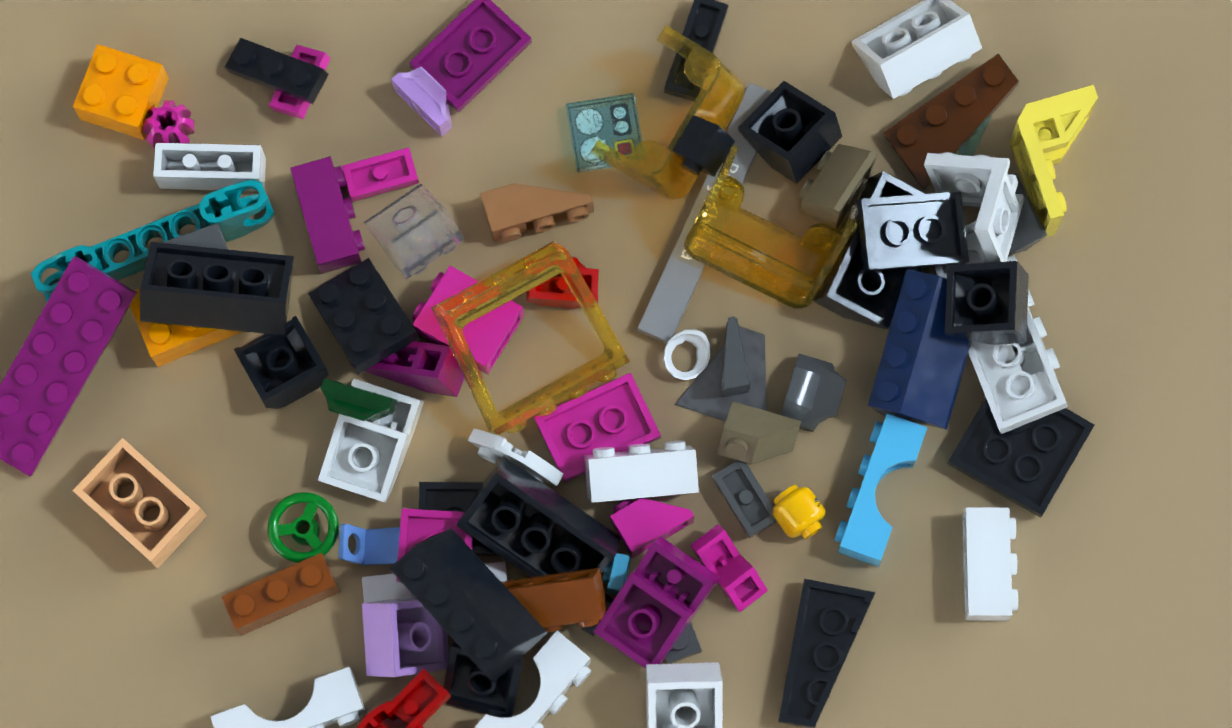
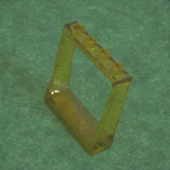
M554 241L432 307L433 313L460 366L488 430L498 436L506 431L512 434L523 430L527 425L525 420L536 414L538 416H546L553 413L557 409V402L566 397L568 399H576L583 396L587 392L586 386L595 381L607 382L617 375L616 369L630 362L569 251ZM561 273L602 342L604 352L601 356L501 412H497L464 337L463 328L472 321Z

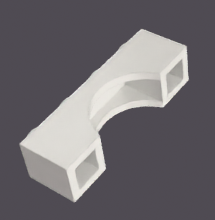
M556 631L533 658L539 670L541 680L540 690L534 703L526 711L514 717L498 718L486 714L475 728H544L545 726L541 722L549 712L556 715L568 700L565 693L573 684L579 687L591 673V670L588 668L591 664L590 657L560 632Z
M350 667L314 679V690L308 705L293 718L284 721L265 720L257 716L246 704L210 717L214 728H324L338 723L339 727H344L360 721L359 715L366 713V709L353 671Z

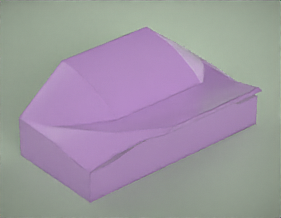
M423 67L408 73L399 72L391 79L394 91L441 137L452 128L450 106L446 103V90Z

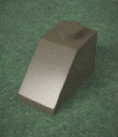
M732 401L717 454L754 464L792 452L801 421Z

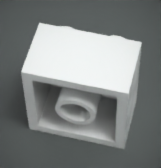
M719 662L646 665L647 728H723L722 676Z

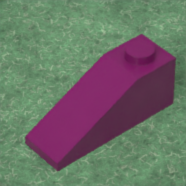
M414 341L368 368L365 372L427 393L457 397L469 365L450 346Z

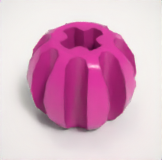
M163 100L164 104L161 108H156L153 105L148 109L151 117L144 119L143 132L148 134L146 140L154 148L156 143H190L187 135L194 134L195 121L189 119L191 112L184 105L180 104L176 107L173 100Z

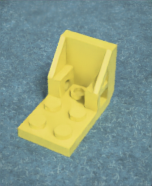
M1094 85L1026 104L1009 141L1025 191L1047 234L1045 237L1056 234L1064 217V212L1067 211L1065 198L1061 191L1056 192L1053 180L1056 178L1053 165L1060 163L1088 121L1098 99Z

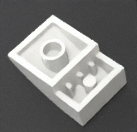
M353 379L351 386L397 399L395 411L393 414L374 422L362 421L339 414L318 481L386 503L409 448L424 401Z

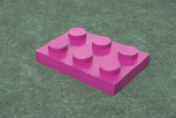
M631 373L534 417L557 469L563 473L562 479L564 483L585 474L584 455H593V449L614 447L615 452L629 451V445L650 444L661 439V434Z

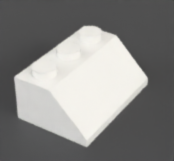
M923 0L851 41L855 51L877 85L893 99L908 94L915 86L928 79L938 77L943 70L956 63L966 61L973 53L982 49L970 14L951 0Z

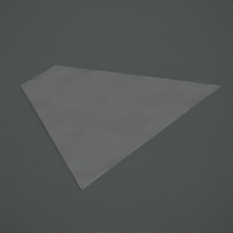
M739 327L750 379V390H748V393L722 397L723 346L675 405L723 421L727 419L732 401L767 411L765 334Z

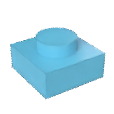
M616 553L614 562H610L605 568L603 582L608 583V594L617 595L625 584L631 563L630 556Z

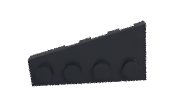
M804 579L778 723L815 728L876 592Z

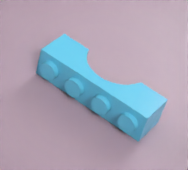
M888 413L883 423L876 421L869 440L876 443L872 456L864 454L858 471L859 475L864 476L860 489L852 488L846 505L847 508L853 509L848 522L841 520L834 541L841 543L838 553L879 567L893 527L884 520L878 511L875 501L876 486L888 473L897 469L914 467L928 427Z

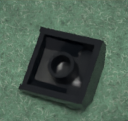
M297 316L292 317V320L286 322L284 335L264 334L246 345L234 349L266 408L280 409L320 388L323 379H326L329 375Z

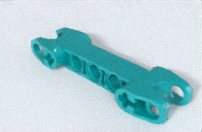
M254 180L243 181L207 194L199 204L94 246L80 245L60 252L39 263L32 271L31 276L37 291L44 293L46 302H48L58 284L56 282L60 281L74 256L112 278L120 280L145 269L149 252L146 246L152 238H162V242L180 236L179 232L185 225H195V230L212 224H219L225 241L229 242L265 226L271 221L275 213L262 182ZM247 189H255L259 192V194L240 198L243 191ZM266 207V212L262 218L257 220L249 218ZM129 251V257L126 261L122 263L113 262L114 256L118 252ZM55 268L59 270L47 277L43 284L41 283V275L46 269Z

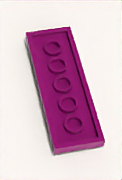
M76 256L71 259L0 384V460L30 477L35 473L138 293Z

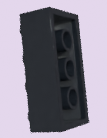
M882 171L868 179L859 199L925 193ZM856 205L813 302L843 318L888 329L895 312L906 270L914 271L915 267L864 271Z
M151 242L140 286V321L284 335L289 311L294 256Z
M505 456L501 458L485 479L456 526L530 577L600 568L602 573L615 557L621 540L620 536Z
M452 528L416 544L390 568L395 576L493 683L548 633Z

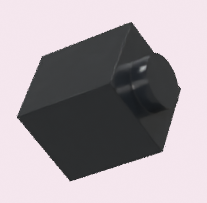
M693 115L672 151L682 160L681 166L688 172L697 176L703 172L715 177L735 140L719 125Z

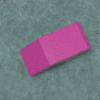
M719 524L690 545L701 564L720 577L716 584L739 612L743 611L768 591L754 567L740 555L726 531Z

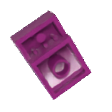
M660 536L653 541L636 570L630 574L594 630V633L644 668L650 664H661L692 621L720 577Z

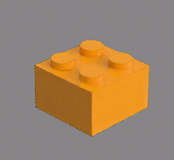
M97 44L73 108L82 121L145 140L147 134L143 132V121L151 117L148 112L149 108L153 105L158 108L169 77L160 63Z

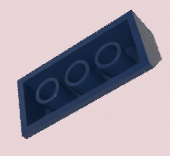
M906 270L868 406L881 415L888 413L911 422L947 430L972 341L945 334L947 279L944 277Z

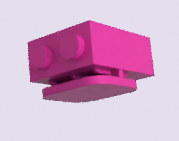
M450 265L445 274L440 272L434 279L430 288L433 293L426 303L422 301L414 311L412 320L415 321L413 327L417 334L428 340L430 344L450 346L466 363L488 375L524 317L523 307Z

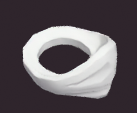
M687 329L675 334L667 341L664 349L663 362L665 369L674 378L682 380L696 378L708 365L710 343L706 335L697 329ZM684 341L692 343L697 348L695 366L688 372L677 370L671 359L675 347Z

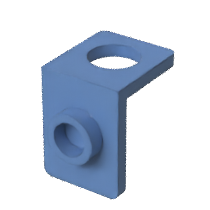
M341 524L338 558L361 566L395 564L398 561L400 528L363 529L350 524ZM351 534L356 540V549L353 554L348 548V539Z

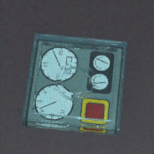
M634 93L566 104L577 173L645 162Z

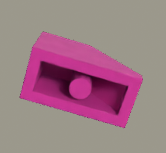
M639 498L634 502L632 499L624 500L613 508L615 513L610 516L612 526L618 536L621 537V541L632 559L648 550L653 541L660 536L667 539L694 523V515L691 510L645 498Z

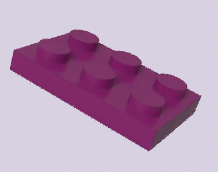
M474 0L411 60L409 65L412 70L423 67L446 90V102L459 113L532 43V39L491 0Z

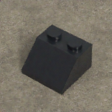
M783 81L738 127L742 136L772 169L796 184L818 163L826 151H829L843 137L834 111L786 81Z
M1018 261L947 265L945 334L990 345L1026 343L1029 275Z

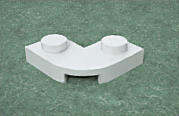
M474 428L467 440L479 448L477 454L480 457L496 463L498 459L501 460L505 456L542 483L545 482L557 486L563 476L561 471L529 450L528 452H522L514 448L504 437Z

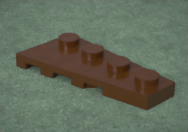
M998 53L883 132L884 137L924 191L931 183L924 166L927 153L941 154L950 152L955 154L965 142L970 140L987 117L989 118L1019 85V81Z

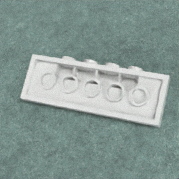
M976 221L965 226L969 262L963 264L988 263L974 231ZM1011 255L1007 258V261H1017L1015 255ZM947 265L934 266L937 275L947 279ZM1029 288L1026 343L990 345L972 341L969 349V356L1001 434L1068 407L1054 371L1060 368V364L1053 348L1045 349L1041 338L1048 335L1040 316L1033 319L1029 307L1035 305Z

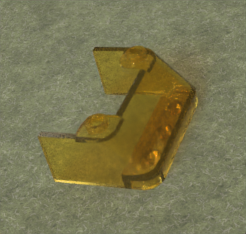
M665 25L656 40L687 58L684 64L685 75L691 83L702 89L668 148L656 141L646 140L636 145L628 158L600 140H597L590 153L661 196L670 200H676L689 192L698 177L685 170L681 166L682 160L672 151L692 116L695 115L710 121L725 130L743 100L744 86L712 52Z
M732 145L684 242L685 250L691 258L785 305L797 309L805 308L812 303L849 239L858 214L857 206H852L839 230L827 224L817 223L808 227L801 238L740 207L745 196L744 187L738 180L728 175L739 147Z

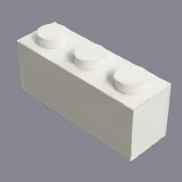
M155 144L153 177L160 189L219 190L247 180L262 182L263 187L265 186L266 157L261 145ZM247 189V190H245V191H257V190H255V189Z
M685 441L664 442V448L650 449V444L629 445V451L615 452L614 447H601L593 449V455H584L587 498L592 503L699 493L696 450L691 446H686Z
M965 508L962 514L965 621H1008L1012 617V611H1018V590L1012 589L1011 575H1017V554L1011 553L1010 539H1016V519L1010 518L1009 508Z

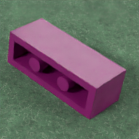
M331 156L291 167L290 170L321 274L362 262L359 251L365 250L360 230H352L350 219L356 218L350 197L343 199L340 187L346 186V181L341 165L334 167Z

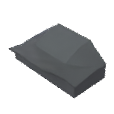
M799 353L781 415L801 421L800 429L814 432L819 423L837 416L846 379L834 370L833 363Z

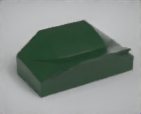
M323 379L321 390L326 397L328 409L331 412L362 421L374 422L393 414L395 411L397 399L330 379Z

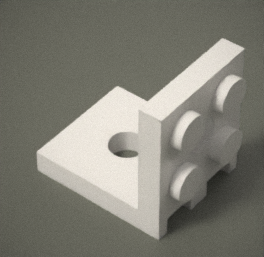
M950 152L941 154L927 153L924 166L936 193L961 191L963 206L980 207L974 231L988 263L1006 262L1025 199L1023 194H1015L1018 185L1016 176L1014 174H1007L1010 165L1009 158H995L981 154L965 156Z

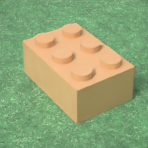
M123 438L72 490L157 569L207 516L195 502Z

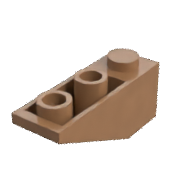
M516 183L480 193L494 241L511 242L519 239L522 236L521 233L534 229L535 232L548 231L555 227V223L565 220L578 222L586 219L589 216L588 213L594 212L592 196Z

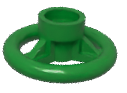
M309 492L294 493L283 498L273 508L267 524L268 538L274 550L283 558L297 563L320 553L326 555L334 546L339 532V521L333 506L323 497ZM298 503H307L302 516L296 518L292 523L278 525L280 517L286 509ZM318 508L324 512L328 521V533L323 543L319 540L320 527L314 519ZM301 524H309L310 529L307 533H298V528ZM291 535L296 543L303 546L310 545L313 550L309 552L293 551L284 545L280 537Z

